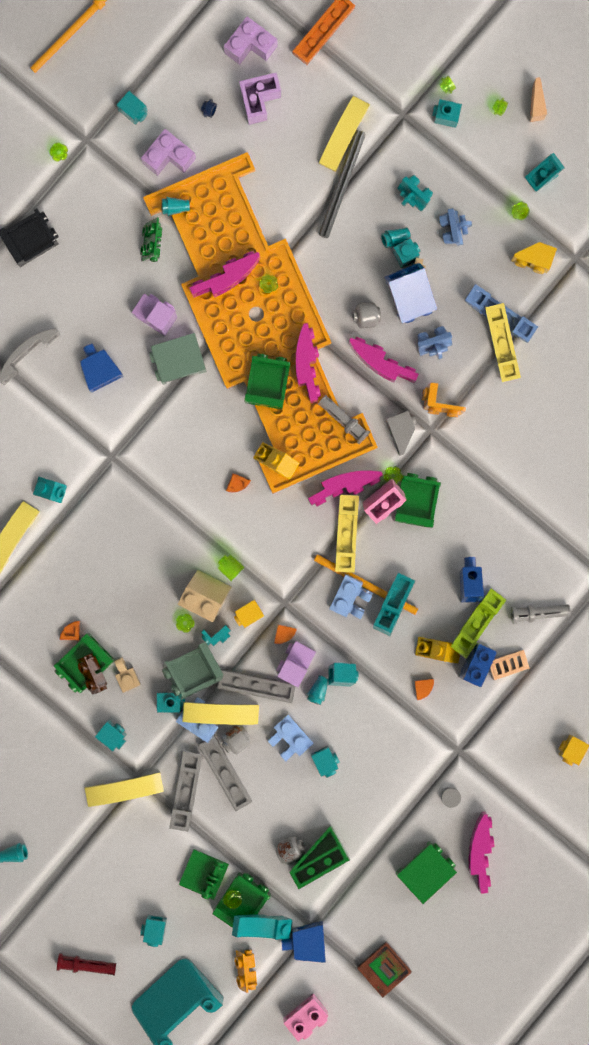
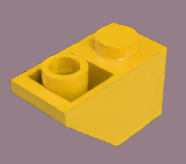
M538 242L515 253L511 261L521 268H526V266L533 268V271L538 274L548 273L557 248Z
M264 442L261 443L253 456V459L289 480L300 464L286 453Z
M418 636L416 656L459 664L460 654L450 647L451 642Z

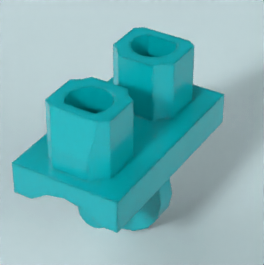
M415 175L409 178L404 177L397 187L401 192L400 196L404 199L401 204L406 206L409 203L413 208L416 207L422 212L430 202L433 192L429 188L421 191L417 187L420 181Z

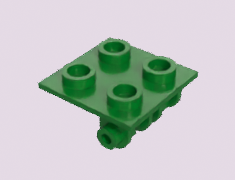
M159 217L147 222L143 226L142 236L144 237V242L140 248L142 261L150 259L151 262H157L160 258L159 247H161V244H157V242H161L160 238L162 237L163 228L159 223Z
M194 849L179 885L201 894V897L208 900L210 898L214 900L229 864Z

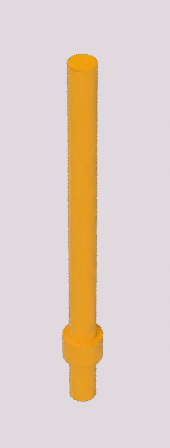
M93 0V4L30 69L36 73L98 9L101 10L106 5L105 2L107 0Z
M318 554L316 555L315 562L335 572V563ZM336 572L343 577L347 574L362 581L363 588L386 599L388 592L354 573ZM406 602L403 609L416 615L419 608Z

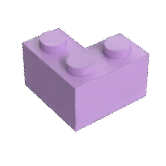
M247 16L224 45V52L239 65L251 50L267 61L278 47L277 38Z
M277 72L239 81L249 125L267 121L264 102L281 98Z
M166 129L163 130L141 157L143 165L157 176L169 162L185 173L196 159L195 152Z
M143 294L131 312L133 316L163 336H166L178 318L175 313L176 310L171 304L166 301L164 303L160 302L152 294L149 296Z
M295 641L294 644H289L285 652L288 656L285 661H280L276 671L279 672L277 677L299 687L316 651Z

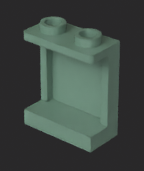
M195 333L151 346L152 351L149 352L151 362L156 363L158 369L154 370L157 381H161L163 385L189 375L207 372Z
M206 642L199 644L197 649L170 662L168 660L165 661L162 669L164 677L172 683V692L175 696H179L180 700L221 681L223 678V673Z

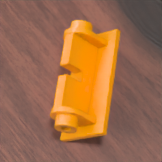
M251 949L244 950V953L236 950L234 962L238 969V976L236 977L237 986L240 990L248 993V990H255L257 986L256 971H249V968L255 967L254 953H252Z

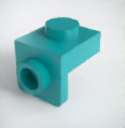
M38 476L33 495L62 503L67 485Z
M225 625L213 637L203 629L201 631L203 634L201 638L208 646L210 644L214 646L219 641L224 643L230 637L229 632L231 629Z

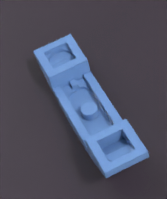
M476 284L464 300L486 318L485 307L501 304L492 298L491 294ZM505 306L511 334L528 343L538 326L524 316L520 317Z

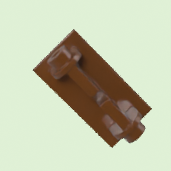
M91 653L77 659L78 669L84 675L88 691L93 695L107 689V682L103 673H95L96 670L100 669L96 656H93Z

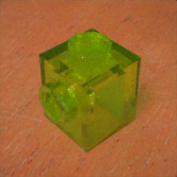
M230 554L228 557L224 555L218 561L220 566L217 569L230 581H233L245 567Z

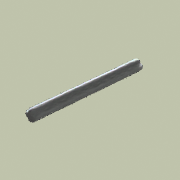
M356 130L319 231V236L323 238H329L365 138V132Z

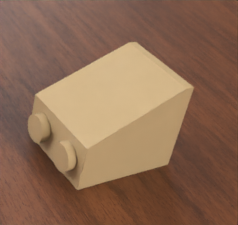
M197 570L177 605L214 622L232 587Z

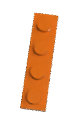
M335 0L295 47L292 54L308 65L355 9V4L350 0Z

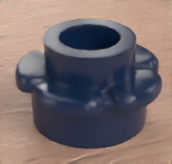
M212 99L204 101L201 107L203 116L212 118L216 112L217 103H214Z

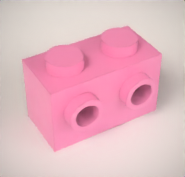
M391 479L362 503L364 511L377 524L396 508H399L406 501L404 491Z
M312 994L283 1018V1024L299 1042L302 1038L304 1040L313 1033L312 1030L315 1027H321L327 1022L328 1011L317 997Z

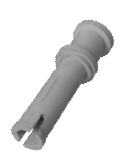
M327 395L320 400L318 405L345 428V433L351 434L358 444L369 435V430L366 431L358 424L357 419L349 417Z
M569 604L534 608L531 605H528L527 608L511 607L513 624H517L520 621H529L530 623L535 621V619L571 616Z

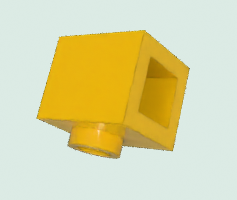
M253 600L236 610L234 619L239 627L243 625L246 628L265 615L256 600Z
M569 734L567 740H563L559 746V755L563 757V762L571 766L574 763L579 766L589 748V744Z

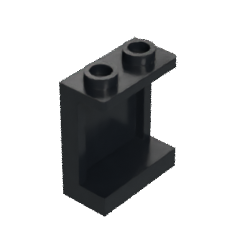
M37 208L34 209L35 213L5 230L3 227L0 229V237L19 267L24 266L59 245L56 240L59 238L54 228L50 229L47 222L49 220L44 211L40 213Z

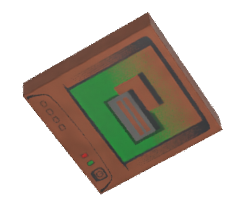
M387 942L382 944L357 966V969L382 998L412 973L410 968Z

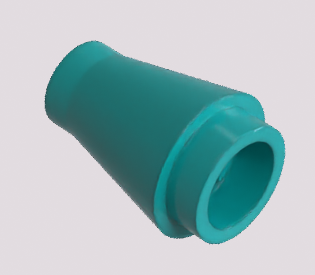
M166 197V199L161 201L162 214H167V216L190 211L189 200Z
M407 227L385 230V233L381 234V240L385 248H393L411 238Z
M321 675L318 676L307 693L308 701L317 705H321L322 701H325L328 678Z
M18 843L0 851V863L23 862L28 859V850L25 844L21 845Z

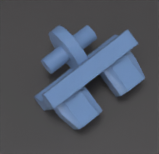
M453 208L448 209V213L439 216L442 227L451 226V232L443 233L444 243L456 244L457 246L464 245L462 233L463 235L468 234L467 228L472 226V221H466L465 215L458 216V211H454Z
M444 326L436 328L434 330L436 337L430 339L427 332L418 334V352L420 356L429 354L430 357L436 355L438 359H442V353L448 351L447 347L452 346L451 332H447Z

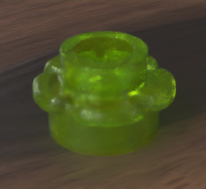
M449 76L442 77V82L439 84L445 94L447 92L452 94V91L456 89L454 82Z
M504 98L495 101L492 107L494 115L502 116L508 106V102Z
M61 143L53 144L49 150L50 156L57 162L65 160L68 156V148Z
M521 201L513 206L511 213L513 218L523 220L529 215L530 209L527 203Z
M266 274L260 280L259 286L265 293H271L278 288V280L274 275Z
M388 467L385 470L384 480L386 482L393 479L398 484L402 480L403 475L398 467Z
M189 614L179 615L176 619V628L184 633L190 632L191 628L195 625L192 616Z
M237 890L228 891L223 898V903L228 908H238L242 902L240 892Z

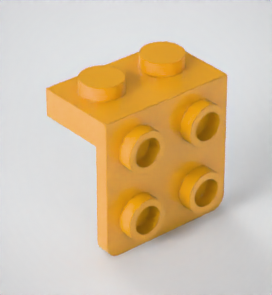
M430 383L423 389L421 399L425 401L423 410H428L429 414L439 415V413L444 412L447 413L446 416L458 417L465 412L466 407L436 403L438 383Z

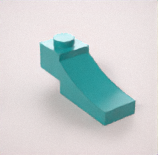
M400 573L397 574L376 618L373 629L391 636L416 580Z
M282 915L234 916L232 936L272 938L275 940L290 939L292 919Z

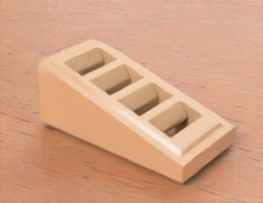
M540 77L535 79L532 86L530 122L544 120L547 115Z
M524 650L495 658L489 670L492 679L497 680L529 669ZM517 656L521 658L523 664L521 667H519ZM511 658H513V661H514V664H515V668H514V669H512L511 663H510V660H509V659H511ZM502 661H506L508 671H505ZM496 663H499L501 673L499 674L497 672V668L495 665Z

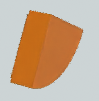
M233 473L226 491L232 493L242 491L249 485L251 480Z
M80 621L68 624L61 632L60 640H80Z
M278 625L274 644H282L293 638L297 629Z
M434 679L414 681L417 700H421L430 694L434 686Z

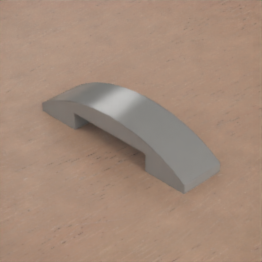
M50 329L24 341L4 364L0 373V383L6 385L18 374L14 366L40 342L47 347L60 333L56 329Z
M183 751L169 829L189 831L202 754Z

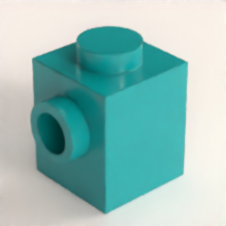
M130 91L117 104L118 111L135 125L138 122L141 123L147 117V106Z
M440 99L438 105H434L432 116L435 117L434 123L456 128L462 104Z
M411 238L395 246L392 251L401 268L414 262L416 258H419V252H421L418 244L412 242Z
M333 663L328 666V685L351 687L358 681L359 672L356 670V664Z
M158 692L157 713L181 712L185 698L180 700L179 696H175L173 692Z
M109 720L95 738L113 752L116 748L120 750L126 742L124 738L127 734L124 733L125 729L120 724H113Z
M329 746L311 754L321 777L325 776L328 778L336 774L335 770L339 769L337 764L340 761L336 752L331 753Z
M148 915L146 924H142L140 936H144L143 942L151 947L162 945L167 918Z

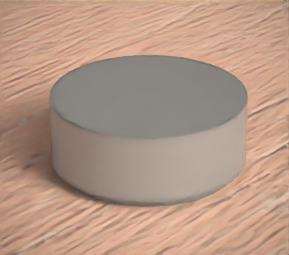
M446 788L442 792L441 800L445 806L454 808L459 805L461 795L455 788Z

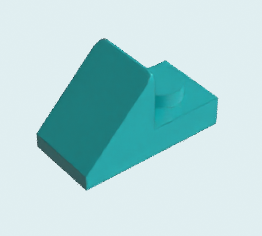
M552 153L527 174L525 178L535 192H537L557 178L558 174L565 167L555 153Z

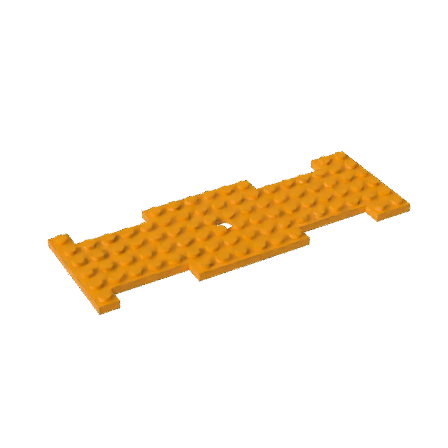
M248 152L144 196L143 199L151 216L162 212L161 201L166 199V197L189 200L190 211L171 215L198 277L182 283L181 286L226 389L245 382L246 387L248 386L252 356L265 354L268 355L269 359L283 357L287 359V362H290L283 410L255 405L272 446L300 463L289 480L259 462L272 494L378 447L363 413L351 417L352 419H357L358 424L366 431H370L369 435L358 444L351 434L345 433V428L318 405L325 395L338 405L318 358H316V363L310 364V367L314 366L316 378H313L315 386L318 385L321 396L318 397V402L310 404L306 385L298 387L296 350L303 324L308 323V327L313 328L315 339H312L313 347L317 346L319 350L332 344L287 240L283 239L268 246L239 180V178L255 171ZM254 251V253L259 252L260 260L255 268L234 288L215 298L212 291L193 298L190 287L193 286L194 282L199 280L207 281L211 279L210 276L216 273L224 274L223 266L226 265L225 262L234 258L239 260L244 258V254ZM254 307L261 308L264 312V317L258 322L252 321L249 317V312Z

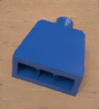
M93 344L83 348L87 358L81 360L80 363L91 393L124 377L104 349L97 352Z
M465 557V567H462L460 570L461 603L480 602L484 597L482 567H476V557Z
M323 921L295 927L292 929L293 938L281 939L282 951L294 950V960L326 963Z

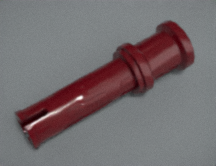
M59 953L56 971L63 969L70 970L73 973L86 971L115 976L117 963L80 959L79 955L71 957Z

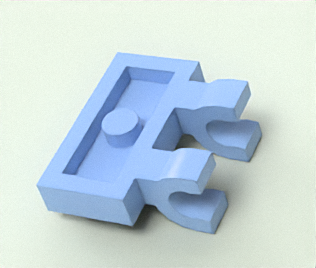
M346 574L329 609L347 617L348 613H351L353 616L361 619L365 609L353 603L357 596L369 602L373 592L362 588V581Z
M197 697L194 703L205 704L206 701ZM183 711L176 721L207 743L210 742L219 728L216 724L182 722Z
M289 715L285 716L274 726L277 732L267 740L272 747L282 738L290 745L280 754L285 761L295 752L301 756L314 744Z

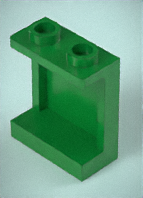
M265 354L252 356L247 392L244 400L245 404L283 410L290 370V362H287L286 358L276 357V359H269L268 355Z
M407 473V476L403 475L400 488L404 491L406 501L399 508H396L394 522L433 528L441 482H437V478L426 476V479L418 478V474Z
M90 633L85 634L54 665L56 668L54 672L61 679L65 678L69 682V688L75 693L77 691L82 693L87 688L84 675L78 669L77 659L91 653L93 656H96L100 669L95 671L96 674L103 673L115 661Z
M430 841L404 868L400 867L395 872L397 877L422 904L429 900L457 873L454 868L456 864L449 857L445 859L441 854L443 850L437 843L432 844Z
M239 872L213 909L212 914L233 928L234 916L256 915L260 912L266 901L271 897L270 889L262 883L259 885L253 881L254 878L248 873L244 872L242 874Z

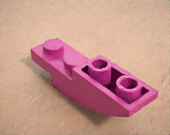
M254 251L244 254V258L236 260V258L225 262L226 265L223 266L224 274L216 273L210 276L211 279L207 281L199 280L194 282L193 286L190 287L193 298L212 291L215 298L234 288L255 268L260 260L259 252L254 253Z
M305 323L297 343L296 376L298 387L306 385L311 404L318 402V397L321 396L319 386H315L313 378H316L314 366L310 367V364L316 363L319 353L317 346L313 347L312 339H315L313 328H309L308 323Z
M350 338L349 345L353 352L376 374L393 383L397 376L412 383L416 382L419 375L416 373V369L409 366L403 368L393 359L388 358L384 360L386 352L379 345L373 344V346L365 344L366 341L362 338Z
M354 471L334 476L321 482L324 490L311 496L308 500L311 506L315 504L318 507L327 502L325 498L331 495L335 498L344 493L342 490L344 488L348 494L353 492L356 495L364 490L363 486L367 484L373 486L380 482V477L383 474L380 471Z
M481 812L476 821L470 839L468 854L470 875H477L478 890L481 894L488 893V887H491L490 875H486V868H489L488 856H484V854L492 853L491 848L495 847L494 838L490 836L489 828H492L491 816L488 817L486 812Z

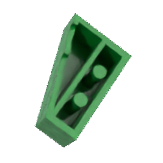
M332 826L326 830L289 872L298 889L303 888L351 860Z

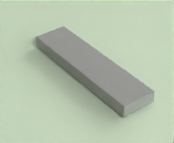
M221 669L223 678L218 682V689L287 703L293 702L296 686L288 682Z
M215 734L209 743L205 741L200 742L198 746L235 812L252 803V799Z

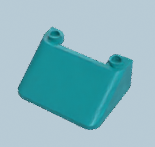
M182 958L133 1002L132 1012L153 1045H173V1042L167 1036L199 1005L208 1013L216 1012L223 1006L224 997L191 960Z

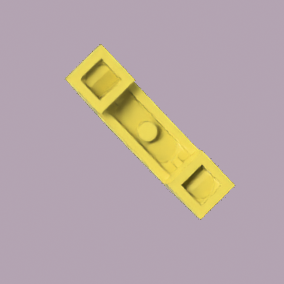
M355 96L352 97L323 152L319 164L334 172L337 171L344 153L370 104Z
M504 303L485 307L502 382L521 378Z
M340 495L335 572L355 573L359 496Z
M24 501L0 533V574L28 527H31L40 512Z
M183 702L182 722L227 725L258 724L259 705Z
M160 772L109 784L85 787L88 807L122 802L164 792Z

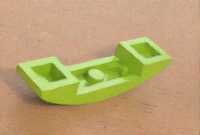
M491 588L467 619L450 647L466 659L506 599Z

